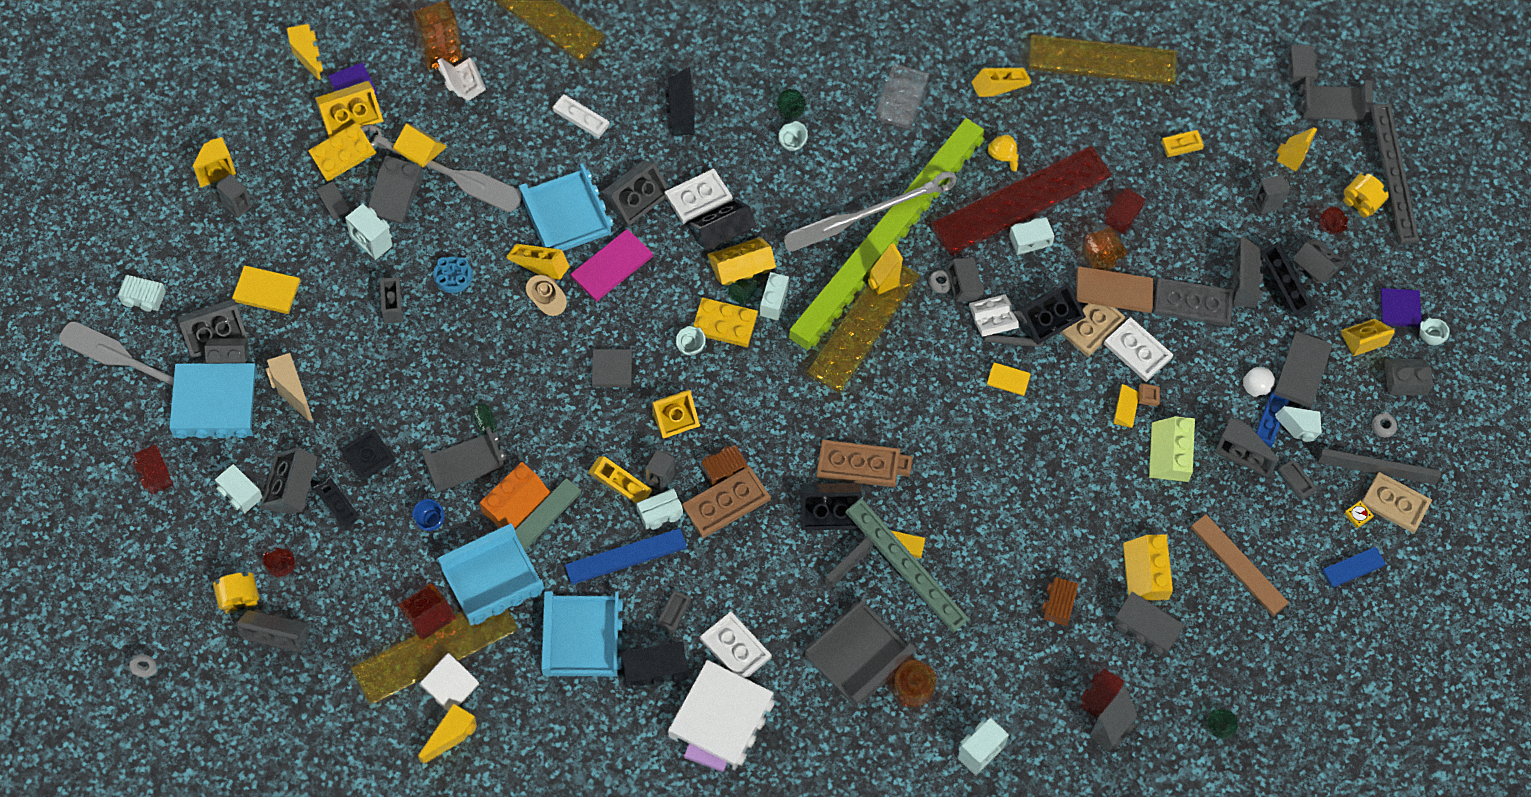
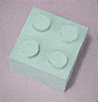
M361 204L345 217L350 237L375 260L392 247V236L389 232L390 226L385 220H380L371 207L367 208L364 204Z
M992 718L987 722L984 720L980 722L975 728L976 732L972 736L967 735L962 740V746L959 748L958 759L975 775L1005 747L1009 736Z

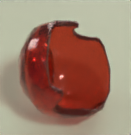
M1328 207L1321 213L1319 222L1322 230L1327 234L1337 235L1348 229L1347 222L1349 218L1345 216L1340 208Z
M279 547L273 552L266 551L262 558L265 570L271 576L277 578L290 574L296 565L294 554L288 549H280Z

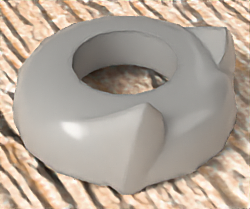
M938 270L930 275L928 284L933 291L946 293L952 288L946 271ZM944 277L946 279V283L939 284L936 281V278Z
M1384 412L1374 417L1371 428L1375 434L1386 438L1394 435L1397 430V423L1394 417L1388 412ZM1387 420L1390 423V428H1383L1380 421Z
M141 654L132 658L129 667L132 674L139 677H150L156 673L157 664L152 657ZM145 661L149 664V666L142 667L138 664V662Z

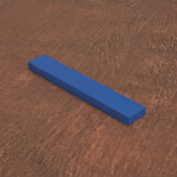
M679 528L565 564L570 583L573 585L687 549V545Z

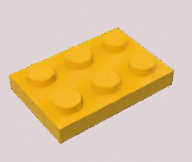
M357 122L308 150L327 182L376 154V151Z
M702 298L693 327L701 328L706 338L748 347L758 311Z

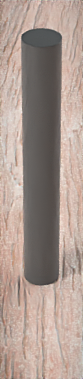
M999 335L985 336V342L1043 347V342L1037 345L1031 338Z

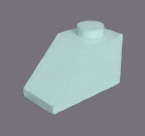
M1284 406L1275 414L1276 419L1294 438L1310 442L1322 433L1321 417L1318 411Z

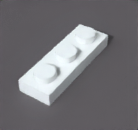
M563 95L553 106L555 113L597 138H600L609 127L608 120L566 95Z

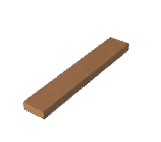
M1207 514L1191 526L1193 532L1272 616L1288 605L1289 602Z

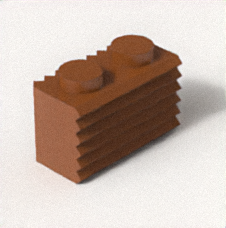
M737 445L733 447L727 446L719 454H710L701 462V469L711 487L748 467Z
M1055 577L1053 583L1049 582L1046 594L1050 596L1048 601L1044 600L1041 610L1042 613H1045L1043 619L1067 626L1079 584Z

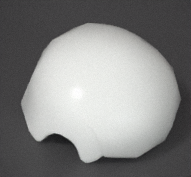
M1255 367L1243 378V386L1254 397L1267 395L1275 387V378L1269 369Z

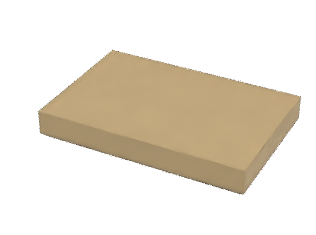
M1088 303L1082 309L1086 317L1059 333L1089 357L1126 321L1127 317L1116 308Z
M1378 471L1362 503L1368 510L1414 534L1432 499Z

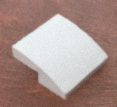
M1006 295L969 303L972 316L982 337L1019 328L1018 320L1012 312V304Z
M449 653L420 683V686L432 695L435 701L446 711H449L453 704L459 706L479 685V682Z

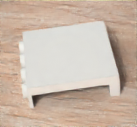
M707 660L668 730L669 737L674 740L680 738L732 764V769L736 770L738 764L742 766L745 761L747 747L751 748L756 739V736H754L756 730L762 729L766 720L763 718L767 711L771 712L775 704L773 700L774 693Z

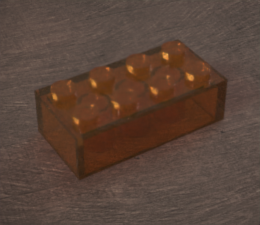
M448 0L413 12L420 55L428 71L437 69L440 66L438 63L440 58L448 63H454L462 59L457 19Z

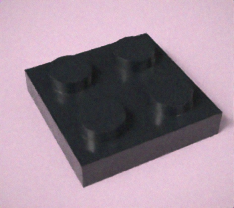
M375 429L370 430L340 448V452L361 482L396 462L394 456Z

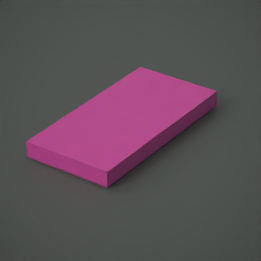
M626 229L571 273L570 276L597 302L651 259L653 253Z

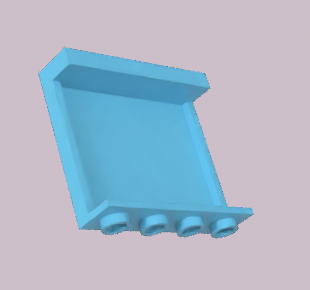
M580 164V171L529 189L526 183L519 185L523 203L541 244L545 248L564 251L611 234L612 219L610 215L606 216L605 204L603 200L598 198V188L596 185H592L591 173L589 169H585L583 164Z
M255 363L175 364L170 430L173 437L183 439L191 436H196L197 438H206L207 436L246 438L247 436H253L251 426L255 379L258 376Z
M512 523L438 558L440 568L470 626L480 624L486 618L492 615H499L505 609L511 606H518L524 600L530 597H537L542 591H545L543 581L539 579L518 540Z
M545 591L542 649L543 676H617V669H621V657H618V650H622V637H618V630H622V618H619V611H623V599H619V592H615V596H553V591Z

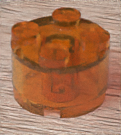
M1107 227L1097 233H1089L1085 237L1086 241L1082 247V251L1092 268L1107 271L1117 265L1116 261L1119 259L1122 261L1127 254L1125 246L1112 227Z
M910 660L903 663L897 670L893 683V691L898 701L905 707H920L928 703L932 699L936 686L935 672L929 665L927 666L919 660Z

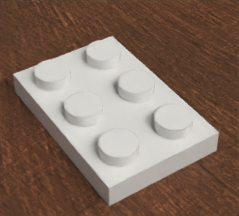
M715 169L665 191L666 199L683 224L731 202L733 199Z
M1131 317L1104 341V345L1146 382L1173 357L1169 350Z
M729 612L700 636V640L729 671L745 679L772 657L732 612Z

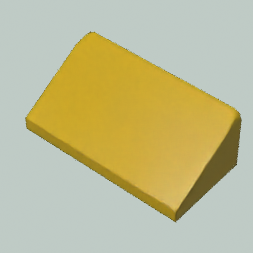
M993 363L987 385L1024 396L1031 374Z
M1124 384L1120 388L1113 424L1133 428L1139 392Z

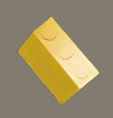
M369 81L315 98L329 138L356 122L360 127L383 122L373 87Z
M761 237L707 254L717 280L722 285H731L736 280L750 279L754 274L768 273L771 269L776 268L772 248Z
M1167 534L1145 535L1123 543L1128 596L1131 592H1134L1145 600H1169L1173 587Z

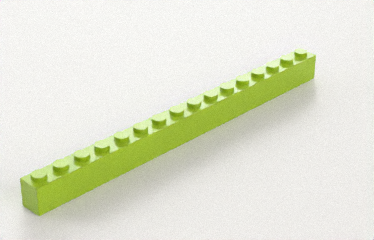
M965 118L903 194L923 187V184L933 181L937 175L943 172L958 173L963 167V162L971 158L976 146L980 147L983 143L984 129ZM948 177L938 182L939 187L948 184L950 178ZM936 191L930 194L925 193L892 206L791 327L789 338L807 351L811 346H816L821 338L820 335L830 329L831 322L835 318L838 319L844 306L846 304L850 305L854 299V294L863 289L865 281L868 277L870 278L871 269L890 244L894 243L897 247L901 237H906L912 224L915 225L919 221L920 214L923 211L926 212L931 205V201L934 198L937 199L941 193Z

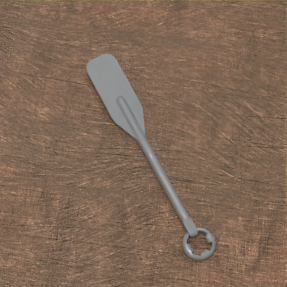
M374 125L361 127L364 133L366 130L378 133L373 140L374 142H371L373 147L379 146L398 153L393 149L394 143L382 137L378 127ZM432 160L425 165L451 177L464 193L503 211H514L522 200V195L518 189L480 172L452 170Z
M943 172L937 175L933 181L923 184V187L852 214L833 215L792 231L784 237L785 247L788 251H796L834 236L855 221L925 193L930 194L935 191L940 193L946 192L955 185L957 177L952 172ZM948 177L950 178L948 184L939 187L938 182Z
M70 322L60 333L59 341L63 346L105 365L131 366L172 386L174 385V377L133 359L120 342L78 322Z

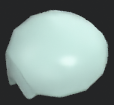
M798 121L785 124L779 132L780 144L783 148L790 151L802 148L808 138L806 127Z
M1428 318L1425 322L1421 321L1420 337L1429 345L1442 344L1449 337V327L1440 319Z
M687 326L677 334L676 346L685 355H696L705 346V334L701 328Z

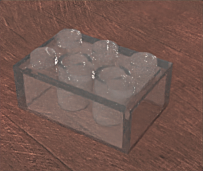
M893 63L877 107L876 120L912 130L927 87L929 73Z

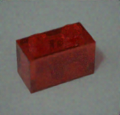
M1128 188L1123 193L1119 192L1114 200V206H1109L1104 214L1106 216L1104 224L1124 235L1142 210L1146 199Z
M157 444L134 453L136 461H133L137 473H142L143 477L140 478L144 489L148 488L151 495L174 486Z
M1104 668L1100 674L1096 672L1090 682L1093 686L1090 690L1086 689L1080 698L1083 701L1080 708L1098 718L1118 695L1125 681Z

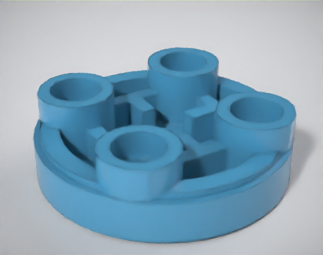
M455 256L440 258L433 272L435 284L439 289L447 293H458L465 290L472 281V269L467 259Z

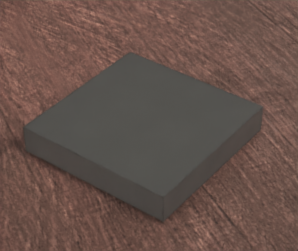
M593 349L592 387L631 388L632 350Z

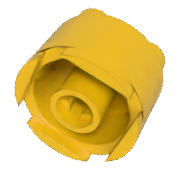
M1359 173L1345 188V198L1343 201L1347 206L1355 207L1362 217L1367 218L1380 208L1389 195L1388 192L1384 193L1382 189L1384 185L1377 178L1370 174L1364 176L1362 175L1363 173Z
M248 572V576H243L242 573H235L220 578V583L218 584L216 582L213 583L218 608L225 610L226 614L238 611L237 608L242 606L253 608L258 605L259 594L253 573Z

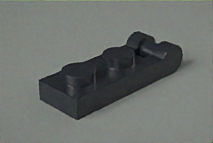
M330 476L324 478V481L319 485L315 484L312 486L314 492L343 529L360 519L359 514ZM327 488L331 489L328 492L324 493V490H326Z

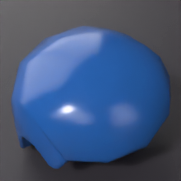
M428 498L419 501L415 505L412 516L419 528L430 532L437 530L443 524L445 513L438 502Z

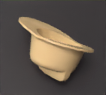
M536 275L529 279L526 284L527 295L541 311L547 315L556 316L565 310L567 305L566 296L553 278Z

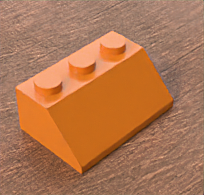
M521 462L480 502L481 512L499 528L512 523L516 530L551 493L537 474Z

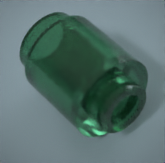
M486 404L475 406L472 415L477 429L481 431V434H487L486 427L489 426L491 432H494L497 423L491 406Z

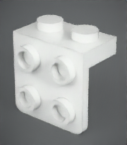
M442 58L438 60L440 65L438 68L446 79V87L450 91H454L459 97L469 101L486 90L476 65L471 58H468L456 67Z

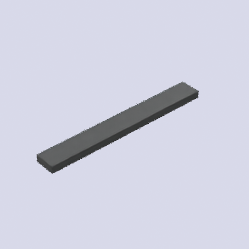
M1375 104L1370 108L1399 245L1418 243L1419 237L1391 104Z

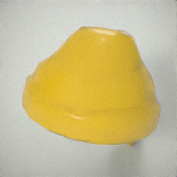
M1010 135L996 137L989 143L988 153L997 160L1009 161L1011 171L1016 172L1019 155L1017 154L1015 140Z

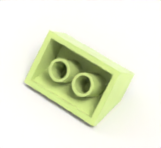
M1175 416L1152 422L1149 478L1189 482L1193 473L1194 418Z

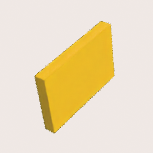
M244 265L232 299H235L237 303L289 314L301 281L297 277Z

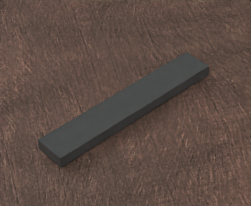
M1325 448L1322 449L1318 456V463L1377 474L1379 471L1386 476L1436 485L1441 477L1440 470Z

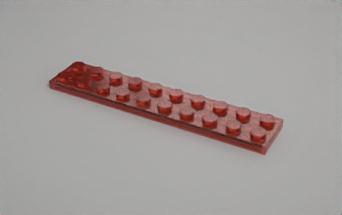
M1091 145L933 222L931 227L951 256L1111 178V172Z

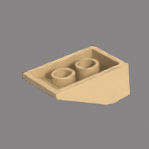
M288 353L267 360L269 368H266L272 388L276 387L278 394L308 421L313 420L291 354Z

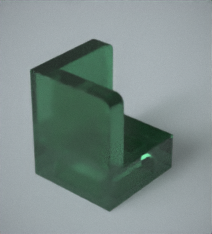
M740 279L737 284L732 282L728 287V297L745 306L757 291V281L753 280L751 284L743 279Z

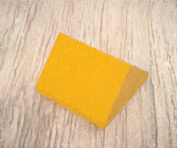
M406 124L393 149L423 168L440 154L447 145L420 128Z
M1377 319L1341 330V334L1353 356L1388 345L1395 333L1393 328Z
M690 390L652 402L653 416L663 439L700 426Z

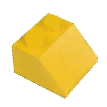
M222 137L212 139L203 144L193 164L200 188L220 181L230 174L232 176L236 174L231 156Z

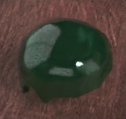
M789 88L782 91L778 96L777 107L785 118L796 119L805 112L806 102L800 91Z
M1227 709L1213 710L1206 719L1208 731L1213 737L1220 740L1231 738L1239 727L1237 717L1232 711Z

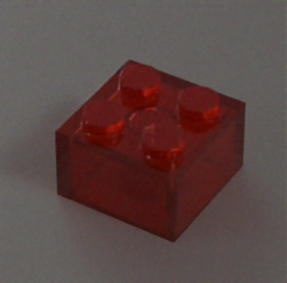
M430 583L397 604L406 622L421 641L457 619L449 603L433 583Z

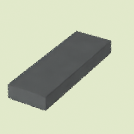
M868 537L826 576L825 585L829 589H832L872 550L873 543Z

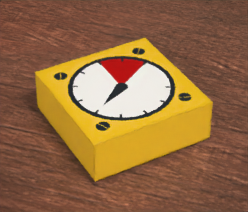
M1361 501L1344 513L1357 529L1374 516Z

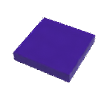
M363 62L328 75L335 91L369 81L375 95H377V91Z
M1381 288L1382 323L1389 326L1420 327L1422 321L1420 290Z

